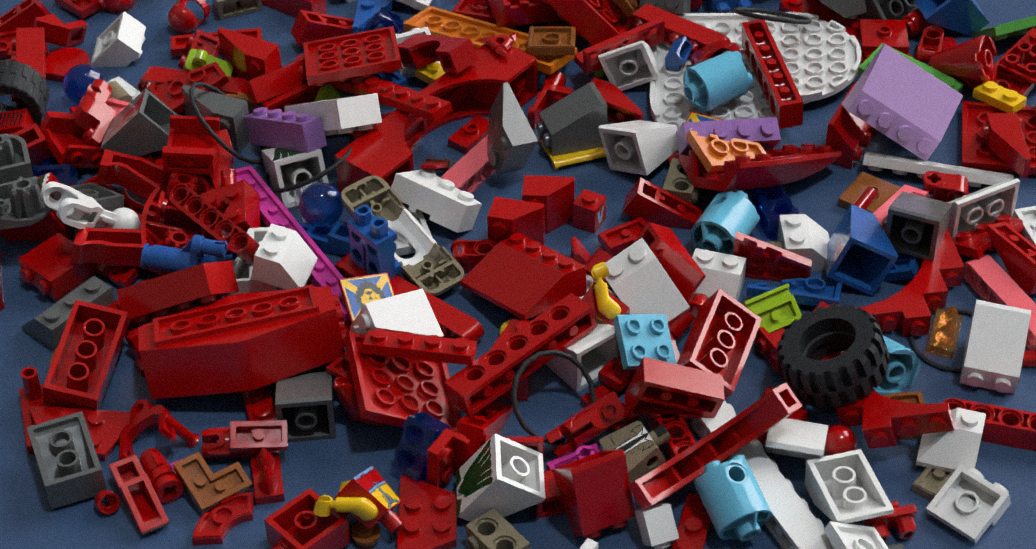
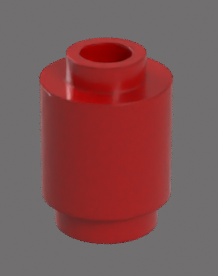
M919 8L901 18V20H906L908 37H914L926 27L931 26V23L925 19Z

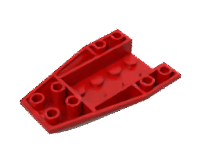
M802 143L801 147L798 148L797 145H782L780 149H764L767 154H755L753 159H750L748 155H737L735 160L724 161L723 172L712 173L707 172L694 150H689V154L679 155V161L694 187L718 191H735L773 187L803 179L836 161L842 156V151L832 150V145H817L816 148L815 143Z

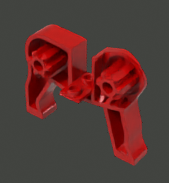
M105 149L100 162L97 183L120 185L146 202L141 216L140 228L84 227V229H78L73 243L71 263L77 265L101 263L115 266L141 267V254L146 243L151 246L161 245L183 249L195 234L199 235L201 227L169 200L170 191L178 184H185L201 196L202 193L212 190L211 185L204 177L197 173L163 172V166L154 164L142 157ZM147 268V270H150V271H152V272H154V273H157V274H159V275H161V276H162V275H165V274H169V273H166V272L153 271V270H151L150 268Z

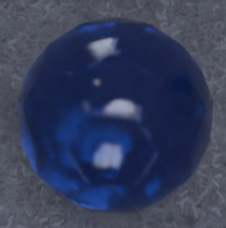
M76 65L65 74L63 90L72 102L79 105L89 85H92L95 79L104 80L102 73L91 65Z
M319 182L310 185L303 191L299 201L301 216L307 223L316 227L333 225L340 219L344 208L341 201V193L333 185Z

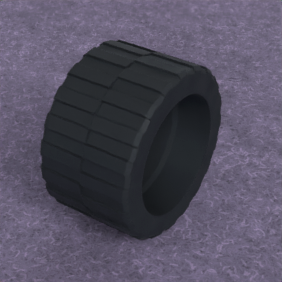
M1 61L0 93L14 95L23 100L28 106L12 107L0 102V113L28 108L34 123L39 127L50 96L46 80L36 69L31 68L27 64H22L18 61Z

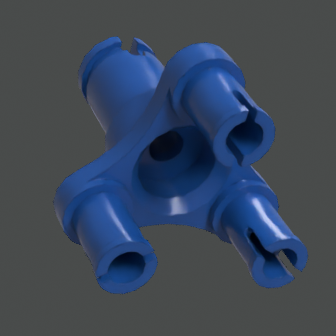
M195 234L183 249L161 245L151 246L146 243L141 254L142 269L150 268L153 271L173 273L202 263L234 260V255L226 254L227 241L205 239L204 236Z

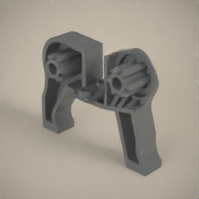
M0 134V230L30 226L42 220L54 209L49 208L40 199L41 183L39 178L33 176L26 141L17 135Z

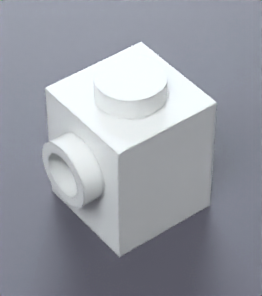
M661 502L645 511L642 508L635 510L643 545L653 546L654 549H663L671 546L670 541L679 539L670 504Z

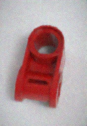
M929 26L923 30L921 42L917 49L916 60L928 64L933 54L942 51L944 31L941 28Z
M928 171L923 175L924 186L921 190L928 191L929 195L933 192V196L930 197L931 199L950 202L968 195L969 181L963 175L940 173L937 171Z
M457 239L452 242L450 251L459 264L461 260L464 273H469L496 244L488 239Z

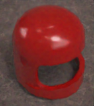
M178 0L168 14L170 26L180 34L193 33L209 17L210 8L205 0H192L197 2L203 9L204 18L200 20L196 18L192 11L185 7L186 3L191 0Z

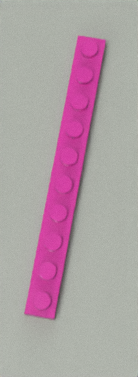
M251 165L235 169L237 172L236 182L245 179L260 195V219L264 224L270 227L272 223L297 231L317 256V263L309 279L315 287L330 286L332 295L338 294L344 322L349 321L350 319L338 284L339 279L345 278Z

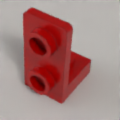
M546 83L542 91L537 93L534 105L529 107L528 119H530L531 128L536 129V123L540 122L539 113L573 93V89Z

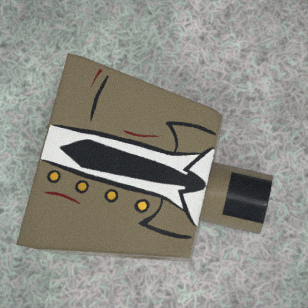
M635 421L599 439V442L604 450H624L631 484L665 463L666 459L658 447L672 437L663 423L648 433L641 421Z

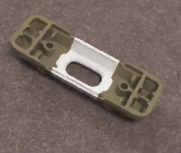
M368 176L343 189L341 201L346 211L353 218L354 210L366 204L372 208L374 216L383 217L387 220L388 227L400 233L414 248L416 254L409 259H403L396 253L394 254L395 260L401 264L402 274L406 281L438 297L453 289L464 278L462 266L444 246L440 247L404 207L402 199L381 177Z

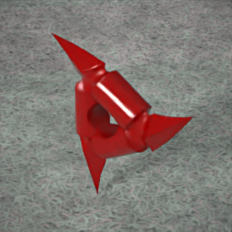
M517 31L509 37L507 35H493V37H485L475 41L485 42L495 53L509 58L506 51L515 42Z

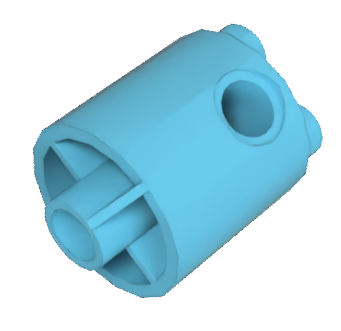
M726 51L719 56L687 68L683 73V92L686 99L697 110L704 113L728 103L734 98L747 94L749 86L753 85L754 81L752 75L747 72L743 64L741 53L739 51Z
M740 190L736 192L723 191L715 196L691 229L690 238L695 248L733 255L736 231L749 236L759 222L760 217L757 214L756 208L748 200V195Z
M737 455L724 463L716 460L705 465V473L695 479L694 484L720 539L747 541L761 533L760 527L771 518L773 513L745 456Z

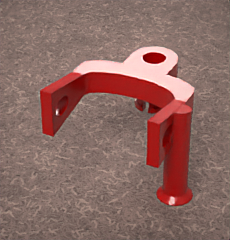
M140 399L131 408V422L120 432L119 459L122 460L134 455L132 448L133 440L147 427L150 429L155 428L153 424L159 425V432L173 443L177 441L176 435H178L187 443L189 448L194 447L198 443L200 436L197 433L193 434L173 418L170 412L162 405L153 406L146 399Z

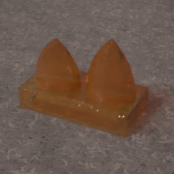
M951 306L946 310L937 308L930 331L927 352L953 359L963 316L958 315L955 306Z

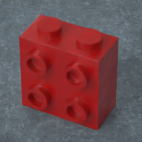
M60 233L55 234L18 259L21 269L19 273L26 283H31L43 295L47 294L55 301L96 273L93 263L79 265L71 263L73 242Z

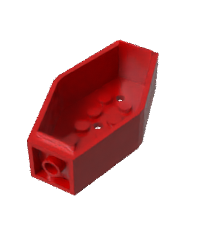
M312 284L287 290L235 294L177 314L154 318L153 322L138 327V344L151 399H165L258 389L335 361L345 354L344 338L347 333L338 294L332 295L330 286L314 287Z

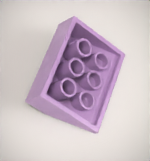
M884 43L842 105L859 119L924 161H927L941 142L963 95Z

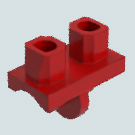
M892 501L890 503L894 509L893 514L865 519L863 524H860L862 526L875 527L884 542H887L890 538L888 529L896 528L899 539H908L915 535L916 526L914 518L918 511L915 504L899 507L898 501Z

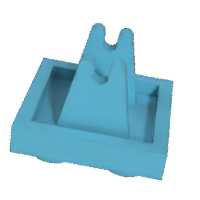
M666 314L617 315L613 318L623 370H637L643 357L677 364Z

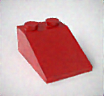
M222 27L217 29L221 58L232 65L231 75L233 77L249 81L281 67L278 44Z

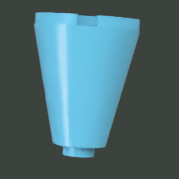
M885 336L883 338L888 349L890 362L885 377H882V382L877 388L873 387L877 393L883 396L890 393H901V389L907 385L911 387L915 383L921 367L920 360L913 350Z

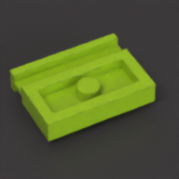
M788 283L741 303L762 318L759 327L763 326L768 333L791 324L795 319L799 320L802 318L794 295H791L788 287L790 286Z

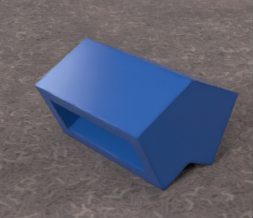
M685 36L672 43L665 57V70L679 72L682 65L685 64L693 48Z

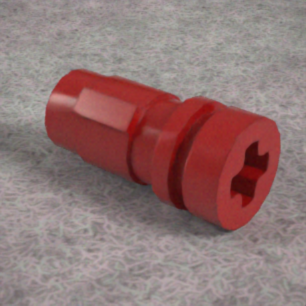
M149 448L140 455L139 460L145 474L147 473L159 501L163 503L175 501L183 493L182 482L176 472L171 469L159 449Z

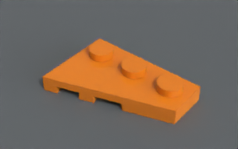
M691 130L685 136L708 173L723 172L724 161L735 160L737 155H748L750 159H753L755 154H767L758 142L732 138L731 141L720 140L718 135L709 134L708 137L698 136L697 131Z

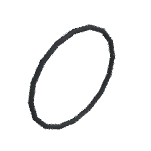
M205 82L193 83L188 90L190 104L208 133L237 159L251 165L261 164L263 162L262 153L257 160L241 156L227 146L213 132L195 103L193 91L196 87H205L215 93L226 94Z
M350 133L325 136L326 140L337 137H348L352 142L356 140V137ZM352 147L336 163L318 175L299 184L270 189L273 193H284L319 180L341 165L349 157ZM268 173L263 178L266 184L269 179Z

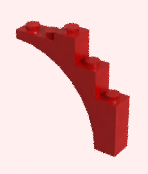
M948 228L934 261L922 259L920 270L908 285L885 300L859 307L873 315L880 326L881 332L900 330L902 337H909V334L913 336L928 335L931 321L930 311L945 308L948 295L947 287L961 286L965 266Z
M845 351L832 353L821 360L837 357ZM872 390L866 397H859L857 402L852 404L850 402L844 403L842 407L836 408L841 425L846 427L862 425L868 449L897 446V437L954 431V420L949 403L922 404L903 402L885 397Z
M784 383L771 390L697 443L635 480L628 488L635 500L645 511L691 484L705 473V465L716 460L720 461V463L724 462L737 451L754 442L800 409L802 405L788 384Z

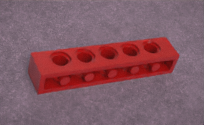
M760 19L742 22V47L773 116L777 117L779 129L803 125V100L766 21Z
M572 293L567 295L473 361L472 366H466L446 380L444 384L450 402L469 417L473 416L512 388L514 375L524 360L539 351L558 350L562 352L596 328L597 323L592 306ZM555 355L539 357L528 364L520 376L519 382L550 361Z

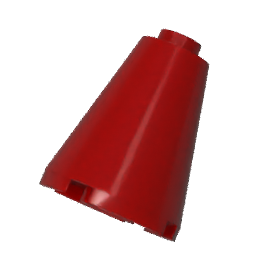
M981 35L933 54L928 66L954 79L977 82L994 81L997 75L998 64H993V56H997V52L991 37Z

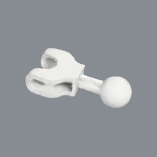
M48 182L41 190L40 199L49 208L57 210V217L69 226L84 229V227L94 228L95 224L99 223L114 229L140 228V219L137 213L130 208L122 207L115 209L113 212L105 210L94 198L57 182ZM60 191L61 198L58 201L49 199L52 192Z

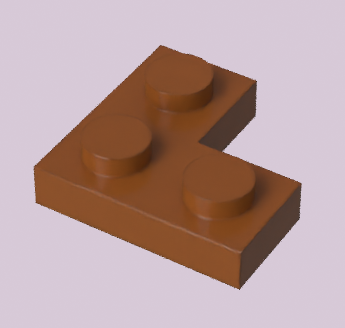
M197 452L174 463L173 466L174 471L201 514L220 505V501L230 496L245 493L252 489V482L239 462L213 474L200 452Z

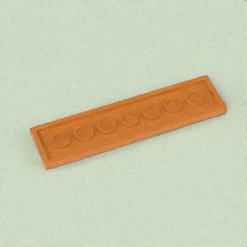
M432 6L403 22V31L409 32L414 28L428 27L431 35L468 38L474 44L476 50L485 42H477L475 40L493 37V35H507L509 37L516 32L513 29L498 27L492 23ZM517 31V37L512 46L528 54L529 34ZM532 55L537 58V70L543 74H553L574 59V55Z

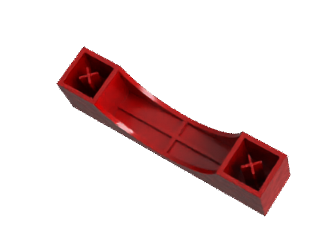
M487 43L481 45L475 51L478 61L459 73H444L420 91L451 102L453 111L434 122L396 109L385 117L381 123L374 125L373 129L366 131L335 155L337 162L352 147L349 157L336 168L339 193L341 194L347 186L368 176L381 177L391 187L396 173L414 171L412 150L421 139L433 130L448 123L473 118L476 115L481 117L489 116V110L503 83L508 82L522 108L537 96V58L513 46L506 51L509 57L507 58L495 53Z

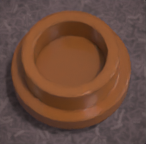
M358 522L353 526L351 535L353 541L359 547L371 548L380 539L381 530L378 524L368 529L361 522Z

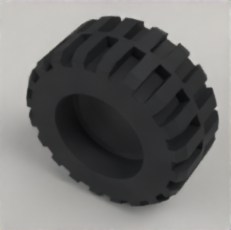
M830 304V307L827 308L821 306L816 308V311L811 313L808 311L802 314V318L799 320L795 319L790 324V329H785L777 346L778 363L786 383L797 399L811 406L817 404L820 408H828V406L833 405L837 408L842 407L844 403H855L859 397L869 395L873 387L877 388L883 380L882 377H885L890 359L880 326L873 315L859 307L856 309L853 305L848 304L844 306ZM845 351L837 357L821 360L832 353Z

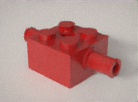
M226 168L225 175V170L223 169L221 171V187L202 193L201 197L246 233L249 228H260V195L245 179L236 182V170ZM201 228V235L205 239L216 240ZM227 249L226 254L230 255L232 254V252L229 249Z
M309 488L264 519L267 541L272 546L270 549H342L350 543L348 520L345 518L350 512H336V509L331 508L330 515L327 517L315 515V503L320 496Z

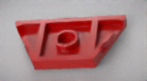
M30 405V417L34 420L35 425L82 411L99 461H106L113 453L114 447L120 444V432L131 422L130 412Z
M401 475L399 517L404 523L398 528L397 549H452L457 547V494L407 475Z

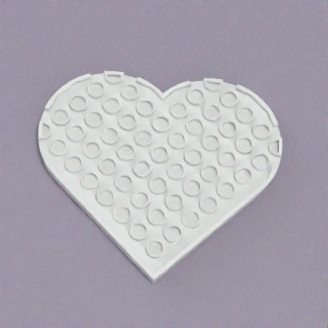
M799 12L785 13L807 17L812 20V23L790 24L765 20L803 100V104L832 96L846 88L856 78L858 68L861 65V48L854 35L850 36L846 32V28L833 20L829 22L819 20L818 15ZM736 13L675 14L724 34L731 42L736 43L740 48L743 64L747 72L752 75L754 82L753 85L749 86L747 94L703 113L686 99L683 92V73L687 68L693 66L689 59L690 54L679 72L665 70V57L671 46L659 43L652 47L658 71V79L650 82V111L654 121L676 125L677 129H679L682 123L687 121L691 111L722 120L774 117L742 47V22L760 19ZM755 13V14L766 15V16H772V17L787 18V17H781V16H775V15H769V14Z

